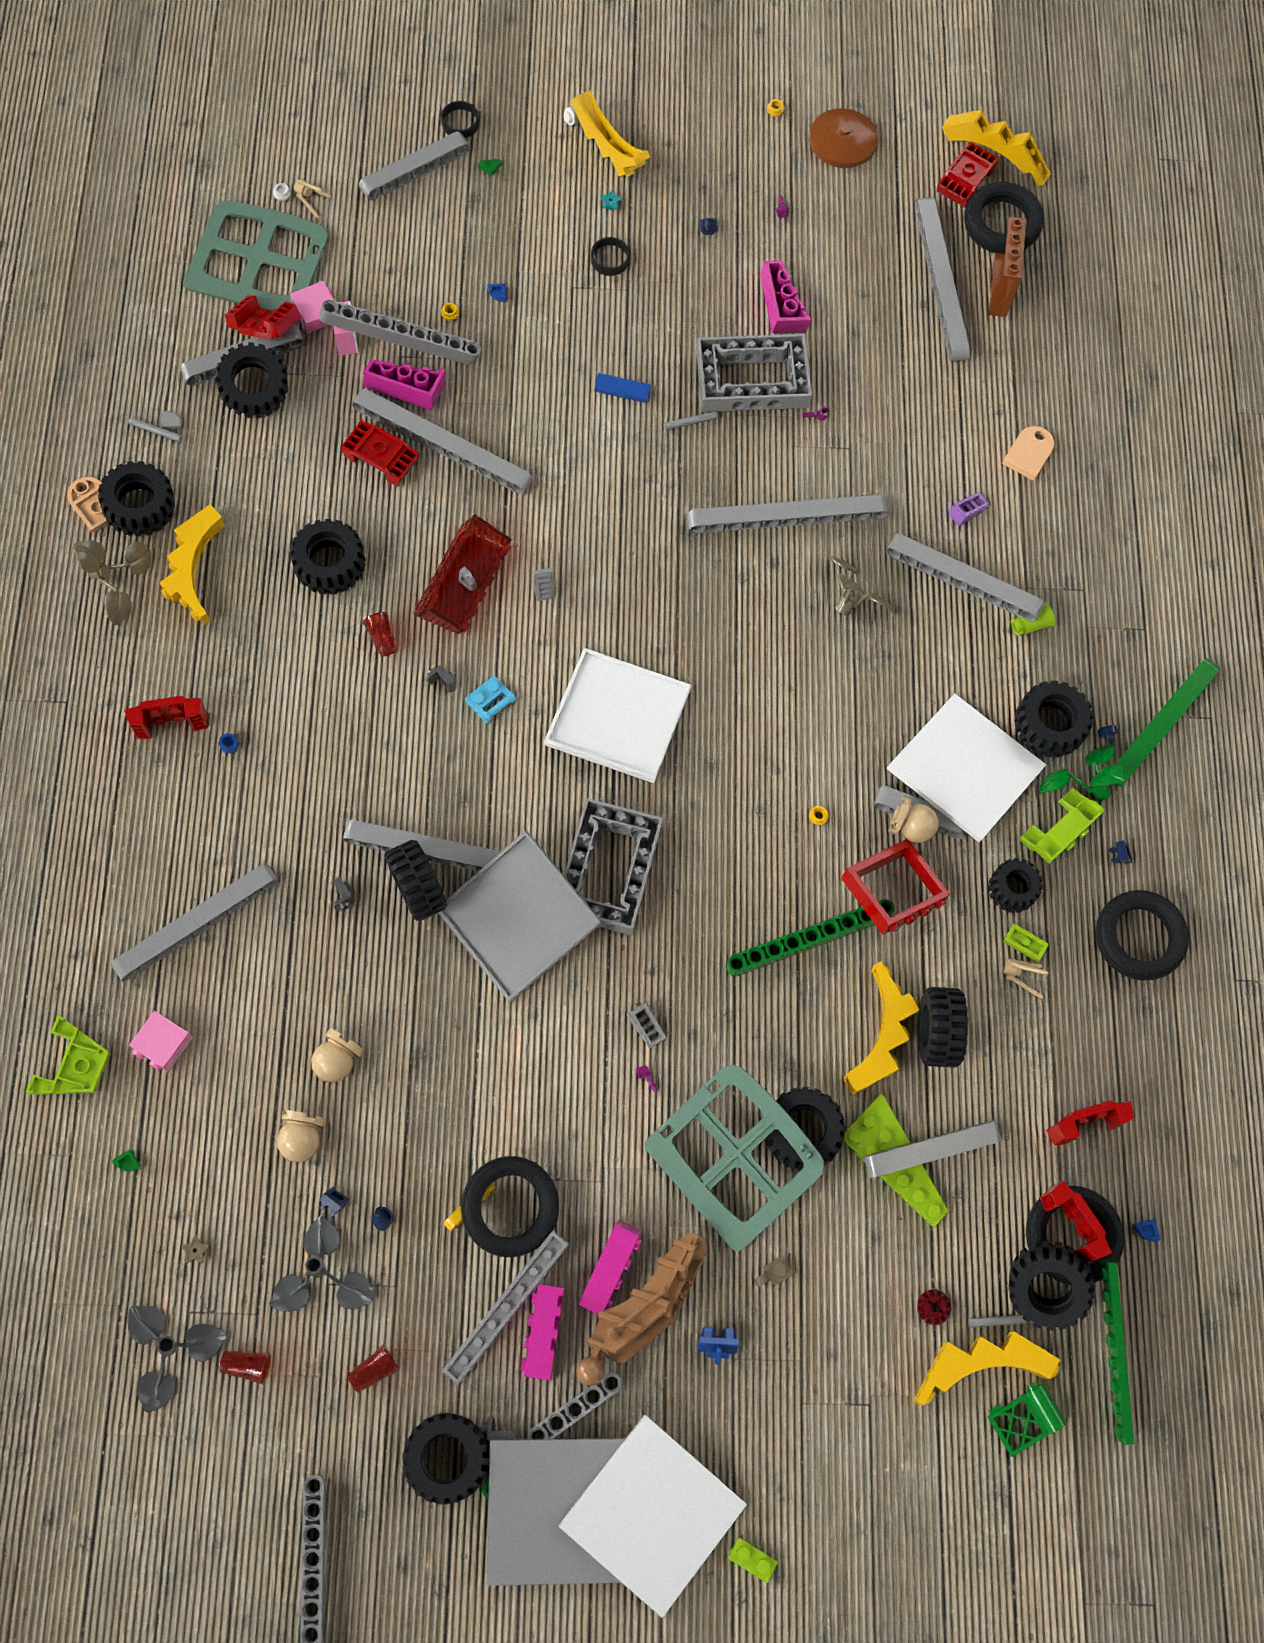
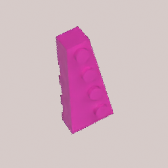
M782 260L764 261L760 277L772 334L806 333L811 318L806 314L803 302H800L797 296L798 292L792 286L791 278Z
M370 359L363 372L365 388L429 410L433 409L445 386L444 369L433 371L429 367H422V369L411 368V365L407 364L397 366L393 362Z
M621 1220L617 1221L578 1305L596 1314L611 1308L614 1300L610 1299L613 1291L618 1292L623 1282L620 1276L623 1271H628L633 1261L629 1257L632 1251L637 1252L642 1240L638 1238L641 1230Z
M538 1284L537 1291L533 1290L531 1304H535L534 1313L529 1314L528 1326H531L530 1336L526 1335L524 1349H528L527 1358H522L520 1370L524 1372V1377L548 1381L551 1379L564 1288Z

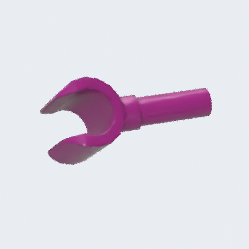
M783 196L778 197L780 207L776 208V212L779 218L787 216L786 211L788 207L784 204Z
M822 406L818 412L802 413V417H817L820 421H824L829 415L823 414L828 411V407Z
M647 1066L636 1068L639 1079L646 1077L653 1092H656L658 1088L650 1076L649 1068Z

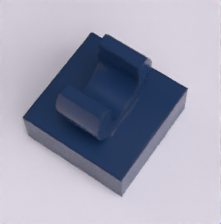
M1124 840L1116 842L1117 848L1112 847L1109 849L1110 853H1118L1116 858L1111 859L1113 863H1119L1120 861L1125 865L1133 863L1129 846Z
M332 1187L322 1195L320 1201L323 1203L320 1209L323 1210L328 1206L332 1209L329 1214L332 1217L344 1208L350 1199Z

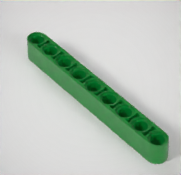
M1205 657L1115 764L1123 766L1125 782L1221 668Z
M888 899L879 900L880 905L888 910V915L891 917L895 910L893 902ZM861 907L736 953L728 960L727 972L734 977L741 976L875 926L871 919L866 921L862 918L861 914L867 913ZM843 921L851 922L852 927L844 926ZM824 928H831L834 934H827ZM812 934L816 940L809 941L806 935ZM794 941L797 944V947L791 948L788 946L787 942ZM775 948L778 950L779 954L772 955L769 952V949ZM757 955L759 956L760 961L753 962L750 959V956ZM739 962L742 968L735 969L731 963Z

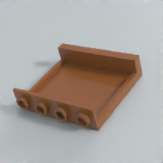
M1008 217L1005 254L995 253L989 315L1007 316L1022 279L1026 219Z

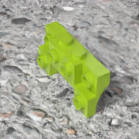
M1071 788L1058 801L1068 813L1046 834L1033 824L1019 838L1031 852L1036 851L1049 864L1065 849L1069 852L1077 844L1075 840L1078 837L1082 839L1090 831L1088 827L1105 811L1097 802L1086 798L1074 788Z

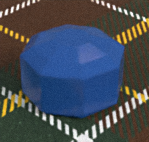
M226 733L220 737L218 744L224 753L231 754L238 750L239 741L234 734Z

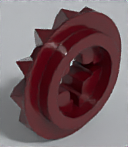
M937 1289L925 1291L917 1302L919 1316L930 1325L944 1323L952 1311L950 1299H948L945 1293ZM940 1300L938 1308L941 1312L934 1311L929 1314L932 1307L928 1302L935 1303Z

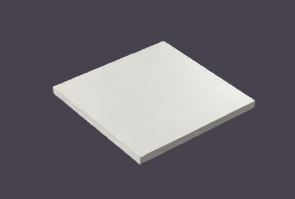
M584 648L543 745L654 783L692 685Z
M954 694L888 765L887 769L980 843L1046 764L962 698Z
M644 1415L558 1526L663 1618L747 1504L649 1417Z

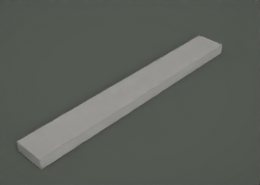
M555 1231L549 1234L442 1369V1372L455 1384L459 1385L570 1245Z

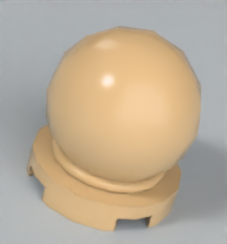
M903 795L901 801L904 802L901 806L897 805L890 822L893 827H889L888 832L896 835L898 831H901L904 837L911 842L923 843L929 841L938 831L939 821L937 814L928 805L920 803L912 805V799Z
M331 1028L325 1034L328 1042L320 1044L314 1051L311 1065L312 1070L320 1080L334 1083L343 1080L350 1073L353 1066V1057L360 1058L364 1051L352 1040H349L348 1043L339 1037L341 1033Z
M283 1111L281 1119L286 1121V1125L278 1133L277 1148L288 1161H307L315 1155L319 1147V1134L316 1129L324 1126L325 1118L320 1116L310 1118L306 1117V1113Z

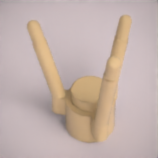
M298 179L294 185V191L297 192L296 197L319 220L320 216L304 197H309L312 191L327 198H331V195L303 179Z
M1007 958L1003 973L1007 974L1006 979L1014 981L1033 995L1043 999V995L1015 976H1020L1022 969L1048 975V971L1038 969L1042 968L1041 964Z

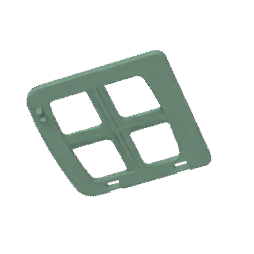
M229 200L222 201L214 207L184 277V287L189 291L237 304L247 295H255L261 309L275 311L285 301L291 303L290 294L281 295L253 289L252 287L260 267L268 264L297 272L298 276L291 293L309 287L328 241L327 232L319 224L290 214ZM231 216L263 222L255 244L248 246L219 238L226 218ZM277 227L300 233L312 239L304 259L300 260L268 250ZM314 247L319 248L317 255L312 254ZM213 250L248 260L238 284L230 283L204 273Z
M728 1065L720 1069L667 1119L660 1128L647 1138L644 1144L646 1151L724 1241L735 1251H741L815 1183L824 1171L823 1157L797 1123L752 1076L736 1065ZM717 1081L721 1087L712 1094L708 1088ZM729 1085L737 1087L764 1113V1117L740 1139L734 1137L709 1108V1104ZM693 1119H697L724 1149V1155L702 1176L696 1175L673 1143L674 1137ZM670 1125L674 1131L665 1138L662 1132ZM775 1129L782 1133L804 1163L803 1169L783 1188L774 1182L752 1156V1151ZM735 1167L741 1168L768 1200L746 1222L736 1217L712 1193L713 1187Z

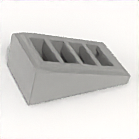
M552 568L533 571L536 600L553 599L555 591Z
M642 1003L626 1013L649 1049L667 1038L646 1003ZM643 1011L645 1014L637 1019L636 1015ZM648 1018L649 1022L641 1026L640 1022ZM653 1025L654 1028L645 1033L644 1030ZM656 1032L659 1034L657 1037L653 1038L652 1040H650V1039L648 1038L649 1036L653 1035V1034L656 1033Z

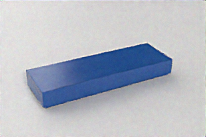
M598 373L594 392L647 403L651 384Z

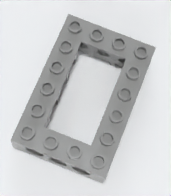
M805 334L697 338L696 356L702 412L810 407L812 390ZM786 362L788 381H781V383L763 382L761 384H749V382H746L745 384L735 385L726 383L719 390L717 365Z
M586 798L564 876L581 896L599 829L637 838L619 907L612 906L609 902L605 904L593 901L590 897H587V899L583 898L603 922L599 927L632 936L660 835L663 817Z

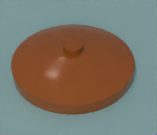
M837 108L828 110L816 118L812 124L809 139L813 152L820 160L834 167L852 168L864 164L873 156L878 142V134L872 121L864 114L852 109Z

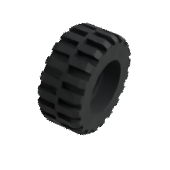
M248 342V346H244L243 343L237 344L238 348L234 349L231 347L228 349V355H222V362H218L215 377L220 397L226 403V406L230 410L234 409V412L238 415L243 413L246 418H251V415H256V418H262L261 414L265 413L268 416L272 414V409L277 411L280 408V402L284 403L286 399L285 394L288 393V377L285 364L282 363L279 355H275L274 350L271 348L266 350L263 344L259 343L258 346H255L254 342ZM257 367L268 373L270 383L260 393L247 394L236 388L235 377L245 368Z
M129 461L125 465H122V463L116 465V469L111 468L107 472L108 476H103L102 484L98 488L99 503L108 524L113 526L118 532L123 530V533L129 536L131 534L141 536V534L145 533L150 535L154 530L156 532L161 530L162 525H167L169 517L171 518L174 513L175 500L170 481L164 475V472L160 468L156 469L155 465L150 463L145 465L142 461H138V463ZM141 489L154 494L153 499L147 505L140 508H128L120 504L122 497L133 490Z
M319 519L312 525L310 523L305 525V529H300L297 532V537H294L292 540L290 555L295 574L300 579L301 584L305 587L308 586L309 590L313 592L318 590L319 594H326V592H330V595L336 594V591L341 590V592L347 590L346 587L354 586L356 584L355 579L359 580L361 578V572L365 569L364 561H366L364 549L356 530H352L350 525H343L340 520L333 522L331 519H325V521L320 522ZM324 547H337L345 552L343 559L330 567L317 566L311 562L313 555Z
M1051 680L1049 684L1047 681H1044L1039 686L1035 685L1032 687L1016 710L1017 713L1014 721L1017 724L1015 729L1016 732H1020L1018 736L1020 740L1026 742L1025 746L1028 749H1035L1034 753L1039 755L1044 753L1045 757H1052V755H1055L1056 758L1062 757L1064 753L1069 755L1074 750H1077L1089 735L1093 726L1092 719L1094 714L1092 710L1090 711L1092 707L1090 701L1086 702L1085 694L1083 692L1080 694L1077 691L1078 688L1074 685L1070 687L1067 682L1063 681L1059 684L1057 680ZM1053 707L1063 712L1069 721V730L1059 732L1047 728L1039 718L1038 709Z
M409 840L388 850L384 855L386 862L413 918L416 921H422L445 910L447 907L445 895L418 841Z
M929 987L925 989L921 997L918 1016V1042L920 1058L927 1066L955 1068L961 1065L964 1060L968 1041V1008L966 1006L965 994L958 988Z
M802 1087V1089L793 1088L787 1093H782L776 1101L789 1115L797 1110L806 1109L817 1113L821 1117L825 1132L822 1140L815 1148L823 1157L825 1166L826 1163L831 1162L835 1158L844 1140V1116L839 1109V1105L837 1102L834 1103L831 1096L821 1093V1090L816 1088L815 1090H811L809 1087ZM775 1129L765 1138L774 1157L782 1161L783 1165L791 1166L795 1170L801 1171L803 1169V1161L778 1129Z
M1042 1241V1245L1039 1246L1037 1243H1033L1030 1245V1250L1024 1248L1020 1251V1257L1016 1256L1013 1260V1266L1010 1267V1300L1014 1304L1016 1312L1018 1314L1023 1313V1319L1028 1323L1033 1321L1035 1327L1041 1328V1326H1045L1047 1330L1052 1331L1053 1327H1059V1330L1066 1329L1068 1324L1073 1327L1078 1324V1318L1083 1320L1087 1316V1310H1090L1093 1305L1094 1283L1091 1268L1088 1262H1084L1083 1255L1080 1252L1075 1254L1074 1248L1069 1245L1065 1248L1062 1247L1061 1242L1055 1241V1245L1049 1244V1241ZM1056 1272L1069 1279L1072 1283V1289L1061 1298L1048 1299L1035 1293L1030 1287V1282L1040 1273Z
M452 1413L433 1415L421 1421L411 1431L409 1438H407L405 1449L402 1453L403 1473L406 1475L408 1485L413 1488L418 1496H421L426 1501L441 1505L457 1503L475 1492L484 1480L489 1466V1450L486 1438L479 1427L468 1418ZM441 1436L457 1438L462 1442L467 1452V1464L464 1471L457 1478L450 1481H441L434 1478L428 1472L425 1465V1453L432 1441Z

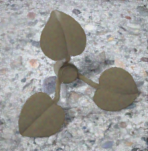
M83 540L74 543L72 547L80 567L85 572H88L90 578L99 579V583H103L114 590L107 592L104 605L111 623L118 625L131 612L132 602L126 592H119L118 588L105 581V579L110 576L111 569L129 566L132 574L139 575L144 573L151 562L149 547L140 542H132L126 546L124 551V558L127 563L107 566L101 562L105 558L106 552L99 542Z
M834 556L830 557V561H834L837 565L846 569L849 574L848 577L840 573L838 574L840 585L844 589L840 600L834 607L838 612L847 616L852 607L856 608L865 599H871L890 609L894 616L895 611L890 604L882 597L871 592L864 595L857 602H854L856 598L851 595L853 590L861 593L865 592L861 586L851 580L853 573L858 574V571L850 563Z

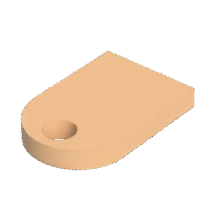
M1030 426L1025 428L1019 434L1002 464L1034 481L1053 450L1054 439L1052 435L1042 427ZM1039 434L1043 436L1044 439L1039 440L1035 437V435Z
M83 477L71 484L67 497L73 509L91 532L94 533L108 524L98 499V488L102 483L92 477ZM80 486H87L85 491H77Z

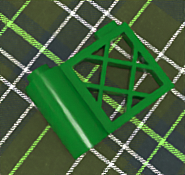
M1035 1381L1026 1387L1027 1392L1003 1407L998 1404L988 1410L990 1415L987 1418L1011 1457L1067 1425V1421L1043 1383L1038 1384ZM1022 1401L1028 1408L1026 1418L1014 1415L1015 1406ZM1011 1409V1414L1006 1413V1411ZM1030 1413L1033 1416L1034 1420L1029 1419ZM1001 1414L1010 1416L1008 1428L998 1427L994 1418ZM1013 1417L1025 1420L1023 1434L1011 1431ZM1028 1422L1037 1424L1042 1433L1035 1437L1026 1435ZM1001 1431L1007 1432L1006 1438ZM1010 1433L1022 1436L1021 1445L1012 1450L1008 1443ZM1025 1437L1031 1439V1440L1027 1441L1026 1443H1024V1442H1025Z

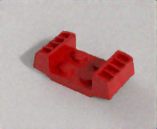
M971 141L947 169L937 185L936 192L965 208L968 200L985 177H990L994 172L1000 157L995 156Z
M247 295L225 314L227 327L238 330L243 335L267 340L272 337L280 338L282 334L286 333L291 326L302 318L296 305L286 301L275 311L261 309L255 295Z
M360 420L355 429L340 446L346 458L354 463L358 458L384 472L387 482L395 486L401 483L419 458V452L408 446L404 441L363 420Z
M182 695L143 701L139 706L124 710L128 723L138 739H152L150 724L162 725L168 721L181 722L187 719L193 732L206 729L208 723V712L201 698H185Z
M1110 1100L1071 1112L1063 1117L1059 1123L1048 1128L1046 1132L1054 1145H1064L1080 1137L1077 1127L1089 1122V1119L1092 1123L1104 1117L1108 1130H1114L1134 1119L1131 1101L1115 1103Z
M1064 1181L1051 1186L1040 1197L1047 1212L1062 1205L1066 1217L1070 1220L1072 1219L1076 1225L1075 1229L1081 1238H1085L1087 1242L1074 1250L1075 1254L1080 1252L1083 1255L1084 1262L1093 1261L1112 1253L1105 1240V1230L1082 1196L1074 1193Z

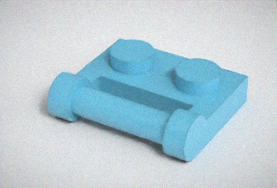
M495 675L465 698V702L486 724L508 704H513L517 700L515 695ZM503 695L505 697L490 710L484 711L485 708Z

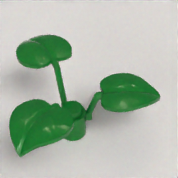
M1110 744L1096 748L1086 755L1085 763L1087 765L1095 764L1097 775L1090 782V787L1072 773L1068 774L1067 769H1061L1052 772L1042 781L1039 788L1040 795L1044 792H1051L1065 787L1069 783L1070 778L1083 786L1088 793L1093 792L1097 801L1109 798L1111 792L1107 785L1125 783L1124 768L1121 764L1106 766L1101 772L1099 769L1100 763L1108 762L1114 756V745Z

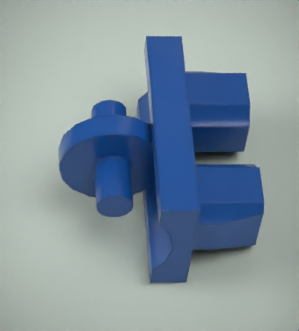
M703 1327L702 1334L699 1336L697 1351L707 1352V1357L715 1358V1365H720L721 1358L729 1359V1353L737 1354L739 1339H736L734 1329H723L722 1338L714 1337V1329L712 1327Z

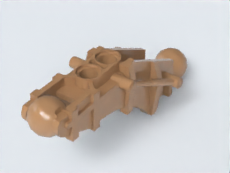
M690 1233L681 1240L675 1239L672 1244L674 1247L663 1258L659 1257L657 1261L659 1266L641 1290L633 1288L631 1298L613 1308L599 1312L597 1316L599 1321L591 1338H588L586 1341L593 1351L590 1357L582 1359L577 1365L576 1374L581 1383L587 1386L598 1384L604 1374L602 1365L604 1357L624 1364L644 1346L650 1344L668 1326L676 1322L689 1288L693 1285L699 1268L704 1262L703 1258L707 1253V1242L703 1237Z

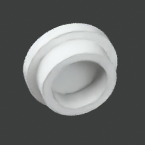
M571 107L566 108L564 112V120L569 125H574L579 120L574 108Z
M279 183L274 187L273 194L277 200L284 201L291 196V190L286 184Z

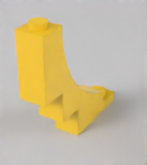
M982 110L951 115L942 126L949 141H972L997 151L1016 165L1023 174L1031 173L1037 186H1043L1051 174L1030 132L1013 135L1006 121L989 124Z
M1014 1331L1008 1333L1001 1348L983 1337H976L968 1354L953 1344L944 1342L913 1401L920 1406L926 1403L929 1404L935 1395L934 1388L939 1392H946L963 1377L990 1367L1016 1368L1048 1380L1057 1375L1060 1366H1058L1060 1359Z

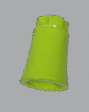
M1044 602L1045 606L1034 622L1027 621L1019 616L1012 619L1011 625L1014 634L1021 636L1044 628L1054 627L1055 616L1049 604Z

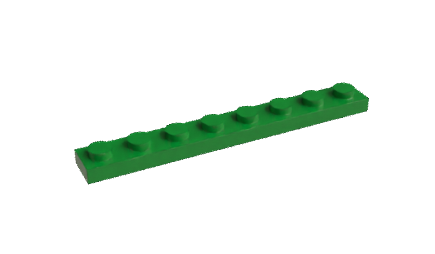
M1101 1261L1102 1267H1100L1099 1273L1104 1284L1102 1300L1106 1305L1104 1321L1108 1326L1106 1343L1110 1348L1108 1365L1110 1370H1112L1113 1378L1110 1380V1387L1115 1402L1112 1403V1409L1117 1419V1425H1115L1114 1429L1116 1438L1121 1443L1131 1445L1134 1444L1117 1262Z

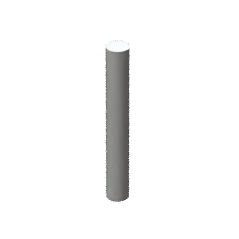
M714 411L665 422L664 428L668 430L718 418V415Z
M133 417L129 418L128 423L130 425L177 442L182 440V435Z
M1023 1315L968 1319L969 1328L1028 1323L1023 1319Z

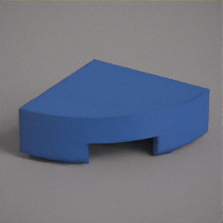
M487 284L488 292L492 298L500 302H506L505 284Z
M1155 1219L1133 1224L1135 1231L1142 1238L1148 1241L1161 1240Z

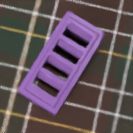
M977 492L953 504L948 514L960 526L987 509L990 504Z

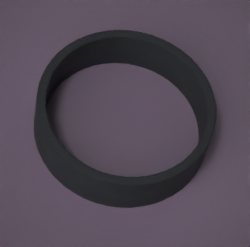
M465 101L449 103L441 112L442 128L448 135L460 132L464 138L472 136L479 127L477 109L471 103ZM454 110H466L476 117L475 123L463 130L449 127L444 122L447 114Z
M602 238L592 246L591 264L602 275H618L628 267L629 248L618 238ZM612 245L622 249L627 259L618 267L608 268L598 264L593 255L599 248Z

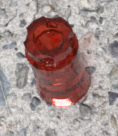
M378 612L363 620L362 623L381 657L388 656L397 651L396 641L391 630L387 612Z
M381 1345L371 1356L347 1375L356 1392L360 1393L365 1388L368 1389L385 1377L398 1372L399 1369L390 1352L384 1345Z
M235 1350L233 1352L224 1351L219 1364L220 1373H226L228 1376L247 1379L263 1385L268 1377L271 1355L270 1353H249Z

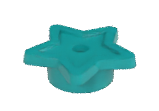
M613 190L607 195H600V198L604 201L602 208L617 210L618 203L622 201V197L616 196Z

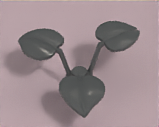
M321 1215L311 1224L304 1238V1249L308 1255L312 1256L305 1263L307 1272L305 1273L304 1283L296 1275L283 1277L276 1284L269 1305L283 1312H293L303 1308L310 1298L308 1290L305 1289L310 1276L319 1278L326 1275L341 1287L338 1289L336 1297L338 1303L346 1309H358L370 1304L374 1299V1292L369 1280L360 1273L350 1272L345 1276L344 1282H341L326 1270V1265L321 1260L322 1255H329L337 1249L340 1243V1236L337 1229Z
M132 1305L127 1318L130 1336L136 1343L141 1345L150 1343L154 1337L158 1341L157 1349L162 1355L160 1375L157 1372H148L140 1378L137 1384V1395L144 1411L153 1412L162 1408L174 1395L175 1380L171 1376H164L166 1357L172 1356L177 1347H189L188 1353L192 1359L199 1362L210 1360L219 1351L226 1339V1334L215 1326L197 1324L186 1332L188 1343L175 1342L171 1336L159 1337L157 1335L165 1327V1317L159 1309L150 1306Z

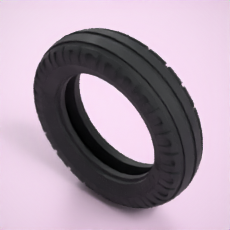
M1004 181L989 183L979 188L968 200L964 212L965 227L971 239L989 252L1005 254L1007 234L997 233L987 227L981 218V210L987 204L993 202H1006L1016 206L1024 213L1027 220L1024 250L1029 248L1040 236L1044 224L1043 209L1036 196L1019 184Z
M1133 890L1114 897L1104 906L1096 924V940L1103 958L1114 970L1136 980H1155L1167 976L1182 963L1189 946V931L1184 916L1170 900L1151 891ZM1135 909L1145 910L1156 915L1163 922L1168 932L1169 941L1167 950L1161 958L1153 961H1141L1131 957L1121 948L1116 937V925L1123 913Z
M517 1156L496 1158L482 1165L467 1182L461 1200L462 1220L470 1238L484 1251L500 1257H518L536 1250L553 1231L559 1214L558 1192L549 1174L537 1163ZM511 1175L519 1176L527 1180L534 1187L538 1195V1215L534 1224L523 1234L515 1237H501L494 1234L483 1220L481 1213L482 1198L487 1188L497 1179Z
M1069 1186L1074 1193L1082 1196L1105 1230V1240L1112 1251L1111 1254L1089 1263L1091 1273L1093 1274V1283L1101 1280L1099 1269L1102 1267L1101 1261L1117 1262V1264L1120 1261L1124 1248L1122 1222L1114 1207L1103 1196L1085 1187ZM1040 1198L1033 1205L1026 1223V1241L1029 1250L1030 1245L1033 1243H1037L1039 1246L1042 1245V1241H1048L1046 1233L1048 1221L1051 1215L1062 1205L1048 1212L1045 1210ZM1044 1272L1058 1282L1072 1285L1069 1279L1062 1274Z

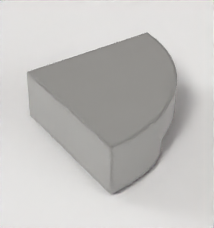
M163 411V429H182L178 416L170 411Z
M463 567L459 572V582L473 592L477 588L476 581L469 570Z

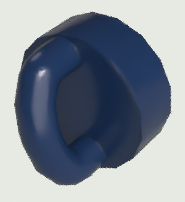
M717 218L701 219V232L705 235L714 234L717 231ZM712 226H713V229H712V230H710V231L705 230V227H712Z
M1109 725L1098 729L1097 732L1099 738L1107 737L1108 743L1113 744L1112 736L1116 735L1118 730L1117 726Z
M378 1207L372 1213V1222L380 1231H385L394 1221L393 1213L386 1207Z

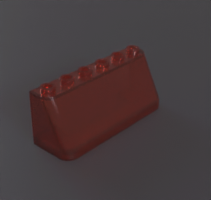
M476 514L467 519L454 536L413 614L454 633H465L470 626V623H468L469 619L474 617L478 611L477 604L486 596V587H489L494 581V572L498 571L503 563L501 561L503 555L506 556L511 548L509 544L512 539ZM463 567L469 570L476 581L477 588L473 592L459 582V572Z

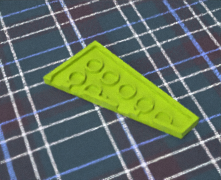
M882 1093L845 1132L843 1140L862 1161H864V1156L910 1143ZM922 1164L879 1176L933 1228L949 1212Z

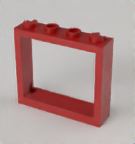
M908 839L846 868L841 877L882 935L890 931L896 932L903 924L910 925L917 917L921 916L923 918L935 908L939 910L947 903L946 900L950 895L949 891ZM904 857L933 897L890 918L860 877Z

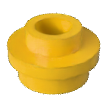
M778 99L772 100L767 106L768 113L772 116L782 115L784 112L783 103Z
M446 303L441 309V315L446 320H455L459 315V309L453 303Z
M815 806L809 812V819L815 825H823L829 818L828 811L822 806ZM820 814L822 818L817 819L815 815Z

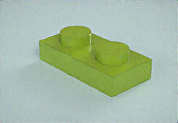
M1014 923L1003 940L1004 943L1036 962L1040 961L1049 945Z
M739 1537L727 1557L766 1583H768L778 1563Z

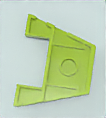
M57 1015L50 1033L69 1039L70 1042L55 1079L49 1080L32 1075L25 1093L29 1095L95 1093L111 1053L63 1017Z

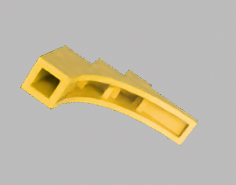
M591 90L570 100L587 139L594 138L603 158L610 157L618 176H631L635 173V169L646 164L645 160L650 158L648 150L634 148L619 136L602 113Z
M211 504L174 529L176 534L175 541L180 547L167 555L168 567L173 573L159 582L162 587L160 592L167 600L171 599L174 604L180 602L185 609L188 607L191 610L190 615L196 622L200 621L204 626L210 620L197 599L195 588L196 569L205 546L216 533L225 527L222 516Z
M882 961L875 964L871 969L882 999L880 1032L869 1055L843 1077L853 1096L895 1074L899 1070V1063L890 1052L903 1046L910 1040L908 1038V1030L904 1025L901 1026L900 1023L915 1016L920 1011L919 1003L914 996L912 997L910 993L904 996L901 995L902 990L900 986L894 983L891 978L890 969L886 965L884 966Z

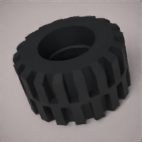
M1014 858L1013 861L1009 859L998 866L991 875L992 877L989 879L990 885L988 886V891H992L990 898L995 899L994 904L996 906L1000 904V909L1002 910L1007 908L1008 912L1013 913L1016 910L1019 913L1023 909L1027 910L1034 904L1042 893L1043 884L1041 882L1043 879L1042 876H1038L1040 873L1038 868L1036 870L1033 869L1034 865L1032 863L1028 865L1026 864L1027 860L1023 859L1019 862V858ZM1012 877L1020 880L1024 885L1025 893L1016 894L1012 892L1006 884V878Z

